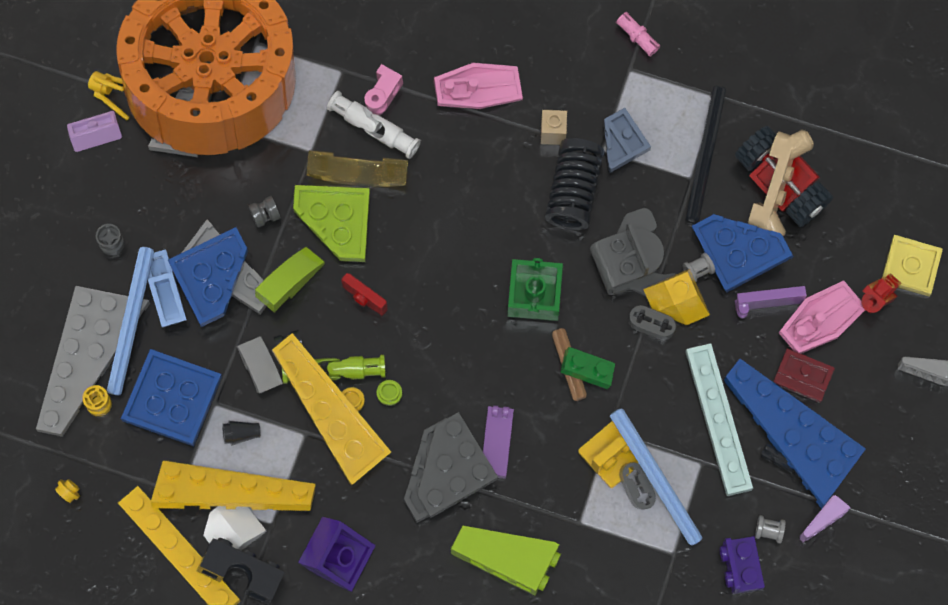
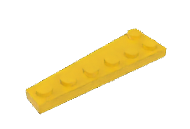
M293 333L272 349L348 482L353 485L390 454L391 451Z
M163 461L152 495L151 508L184 509V506H200V509H210V506H226V509H236L239 506L250 507L252 510L310 511L315 493V484Z

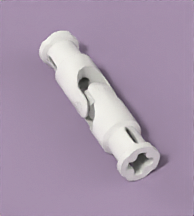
M336 91L330 98L327 110L335 111L342 115L345 121L365 129L366 133L388 147H395L402 151L408 159H411L418 150L420 139H413L403 133V129L379 115L373 114L360 103L352 102L343 97L340 91ZM382 125L385 128L384 135L376 133Z

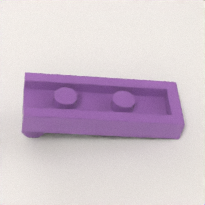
M805 286L738 293L737 300L734 302L738 317L745 318L749 309L802 304L807 295Z
M493 405V407L488 406L483 453L498 478L506 479L514 409H509V407L499 408Z

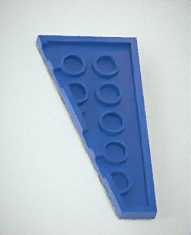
M739 359L726 375L725 383L741 404H744L752 413L754 421L757 425H761L768 434L767 438L776 450L781 452L787 459V464L803 480L802 484L807 490L812 492L817 499L816 502L822 509L866 448L742 359Z

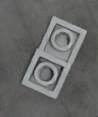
M261 336L237 346L257 393H262L283 384Z

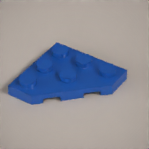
M715 214L692 226L705 253L712 260L715 272L726 292L794 257L783 235L779 232L765 230Z
M236 227L168 259L201 327L225 315L247 256V247Z

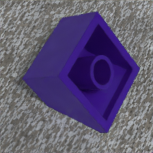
M322 517L298 563L314 574L352 592L376 545L341 521Z

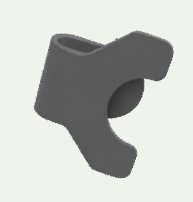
M642 208L626 214L617 234L601 239L589 248L609 295L633 290L646 296L644 288L676 275L675 273L666 275L655 273L662 263L664 249L660 239L653 233L657 224L649 209Z

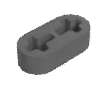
M641 305L634 307L630 312L629 324L633 329L660 340H667L673 336L676 324L669 315ZM640 313H643L645 320H642L641 323H637V318L635 316H639ZM665 322L670 330H665L663 333L658 325H662Z
M632 462L623 465L620 469L619 477L632 505L641 510L651 508L656 501V495L640 464ZM628 468L637 470L638 474L635 475L637 484H635L633 479L627 478L626 475L629 474ZM638 488H640L643 494H648L647 504L638 502L637 498L640 497Z

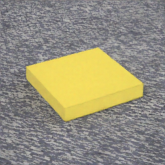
M894 235L882 277H886L891 273L902 283L898 288L930 297L943 249Z

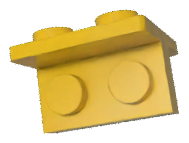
M613 421L578 450L583 459L611 489L621 482L619 472L623 465L632 462L638 463ZM628 468V469H629V474L634 471V470H631L630 468Z

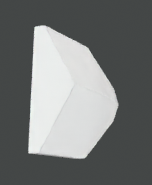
M217 506L209 514L203 536L209 543L213 538L217 540L218 538L226 539L233 544L232 547L242 551V549L246 548L267 531L248 507L238 506L236 509H226V506Z

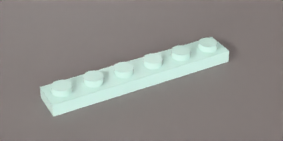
M710 343L686 349L687 359L726 495L731 496L752 491L753 486L712 345Z

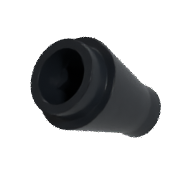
M229 420L228 423L222 424L224 444H231L233 446L261 437L259 423Z

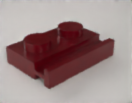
M787 349L773 383L821 403L835 368Z

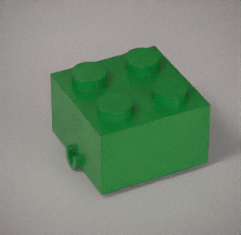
M534 258L533 261L512 259L508 317L558 321L563 263L543 262L540 258Z

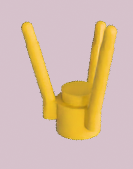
M95 71L88 82V88L95 91L94 97L102 100L118 115L128 120L129 116L104 96V94H110L113 89L124 91V87L114 83L123 84L122 78Z

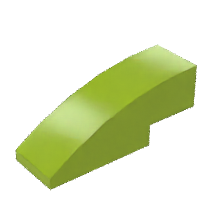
M305 247L273 271L255 289V297L275 312L289 297L292 298L325 262Z

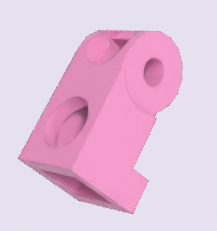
M382 64L376 71L378 82L364 97L366 108L376 115H381L386 111L403 85L402 75Z

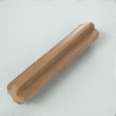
M564 328L557 329L552 333L561 364L563 363L565 350L571 347ZM565 375L573 400L585 399L587 394L583 381Z

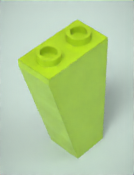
M462 526L451 548L452 555L535 596L538 589L543 591L550 578L546 573L550 566L555 568L561 556V553L557 552L559 544L556 542Z

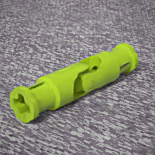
M380 355L379 358L354 356L342 361L336 358L314 359L318 365L328 362L327 370L331 380H338L341 378L339 376L350 379H364L365 376L380 375L382 378L386 377L384 355ZM282 369L283 383L287 384L289 379Z

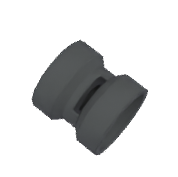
M272 196L264 198L261 203L254 202L248 205L257 228L264 226L269 220L276 221L281 219Z
M104 224L98 228L96 240L103 253L107 255L120 253L124 248V239L118 227L113 224Z

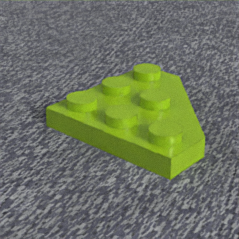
M295 185L293 209L299 218L340 261L365 262L370 188Z

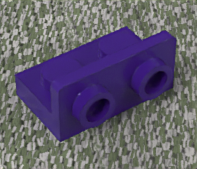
M755 537L734 540L725 538L722 543L723 546H720V556L722 562L727 564L728 572H725L727 588L731 587L732 594L763 590L765 586Z

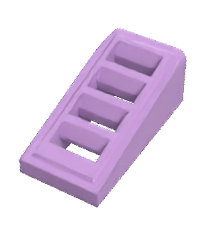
M836 495L832 496L800 535L799 540L802 542L808 541L844 516L850 509V506Z

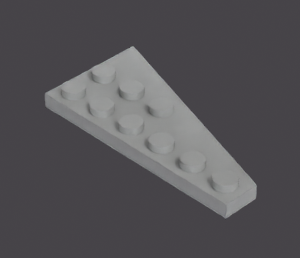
M75 286L36 427L38 432L63 437L80 411L79 408L83 404L82 397L84 391L96 384L115 357L128 296ZM143 299L139 317L150 305L149 300Z

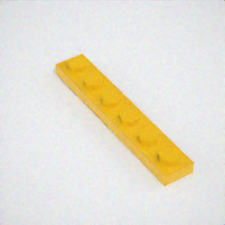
M138 486L118 502L121 508L208 605H237L240 602V599L223 580L218 582L196 571L202 557L158 508H151V500Z

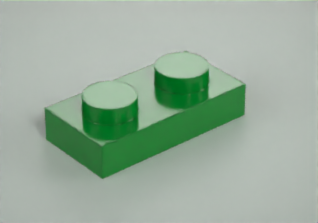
M568 347L565 350L561 373L608 389L612 383L615 363Z

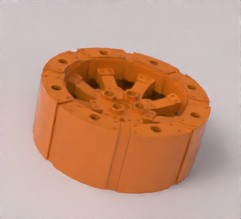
M137 0L132 6L129 16H125L120 27L117 39V60L129 108L139 125L151 137L162 144L166 143L172 146L175 150L198 155H216L228 153V151L234 149L240 150L259 141L271 132L282 120V115L291 104L296 84L291 28H288V19L276 0ZM204 9V26L201 27L200 33H197L193 28L190 29L181 15ZM224 9L237 11L244 15L243 22L232 32L228 31L221 35L220 19L223 16ZM163 25L172 32L180 46L170 48L156 45L155 42L150 41L151 33ZM262 32L265 40H267L268 49L260 50V53L243 54V51H240V47L250 38ZM154 62L174 68L173 73L161 79H152L145 69V63L153 64ZM247 71L262 72L249 86H244L235 76V74ZM183 87H190L194 90L193 98L190 101L170 96V94ZM220 90H224L230 96V98L224 101L209 102L210 94ZM193 111H200V114L194 116Z

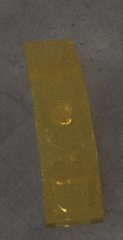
M309 151L307 176L355 186L392 187L406 185L408 160L383 158L382 162L333 157L334 153Z

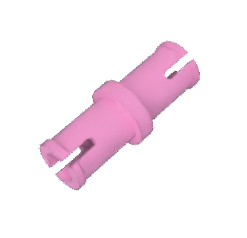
M625 12L624 15L622 14L616 21L630 36V40L633 43L636 42L648 56H652L660 48L661 45L646 32L647 29L644 26H640L628 12Z

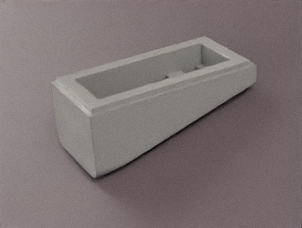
M902 357L898 363V370L943 386H948V360Z

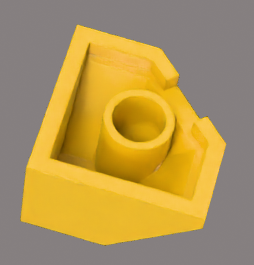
M690 269L643 289L653 310L669 315L675 321L688 325L710 315Z

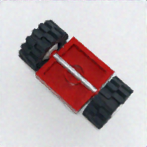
M769 126L756 131L735 153V157L748 171H752L755 168L749 176L766 195L778 162V158L769 155L776 134ZM798 156L793 160L791 166L794 168L792 179L790 182H786L784 191H786L785 201L778 208L782 212L786 211L799 227H802L809 223L810 220H813L816 215H819L831 202L833 196L820 182L815 183L820 178L819 175L801 156Z

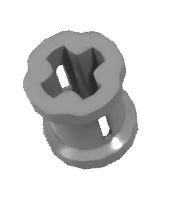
M705 252L701 254L700 258L690 263L685 262L682 264L683 271L690 269L695 282L697 278L707 273H715L714 264Z
M759 515L755 538L765 537L775 539L777 543H782L785 520L778 522L764 519V516Z

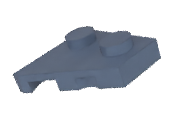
M626 108L604 119L606 152L610 173L651 150V145Z

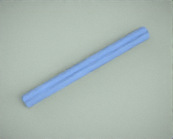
M140 247L107 387V393L122 394L154 250L148 247Z
M617 409L610 415L612 421L690 545L697 544L702 540L700 532L624 409Z

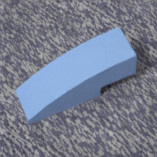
M166 249L153 253L148 275V282L162 328L187 320L174 273L168 262L169 257Z

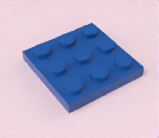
M150 349L121 420L194 446L222 375Z

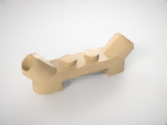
M800 130L792 135L780 131L777 133L769 155L778 158V162L764 204H753L748 224L765 230L779 232L785 236L786 231L777 215L779 205H783L786 198L784 188L786 182L791 181L794 173V168L791 167L793 160L813 149L814 143L807 131Z

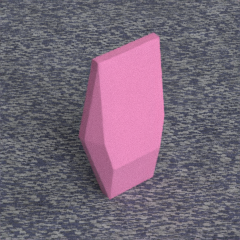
M471 63L434 77L438 106L482 109L523 99L517 66Z
M842 281L807 297L783 326L779 334L793 351L802 354L837 339L865 309L858 296L845 281Z

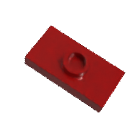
M346 273L341 279L343 288L354 295L353 299L361 306L365 307L367 305L381 316L388 310L387 301L351 274Z

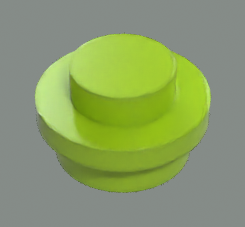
M383 381L377 388V398L384 405H395L402 397V388L396 381Z

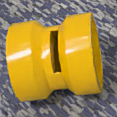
M93 385L84 391L82 400L92 415L104 416L110 411L112 401L103 387Z

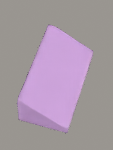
M114 111L67 125L75 152L122 138Z

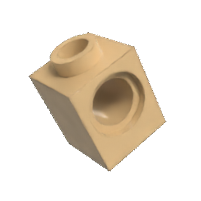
M542 110L541 144L560 145L561 141L566 139L567 111Z

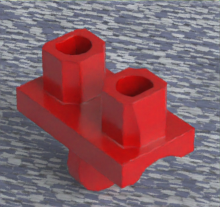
M890 273L886 277H882L867 285L863 290L865 294L861 301L863 308L871 313L878 312L882 307L897 298L894 291L902 283Z

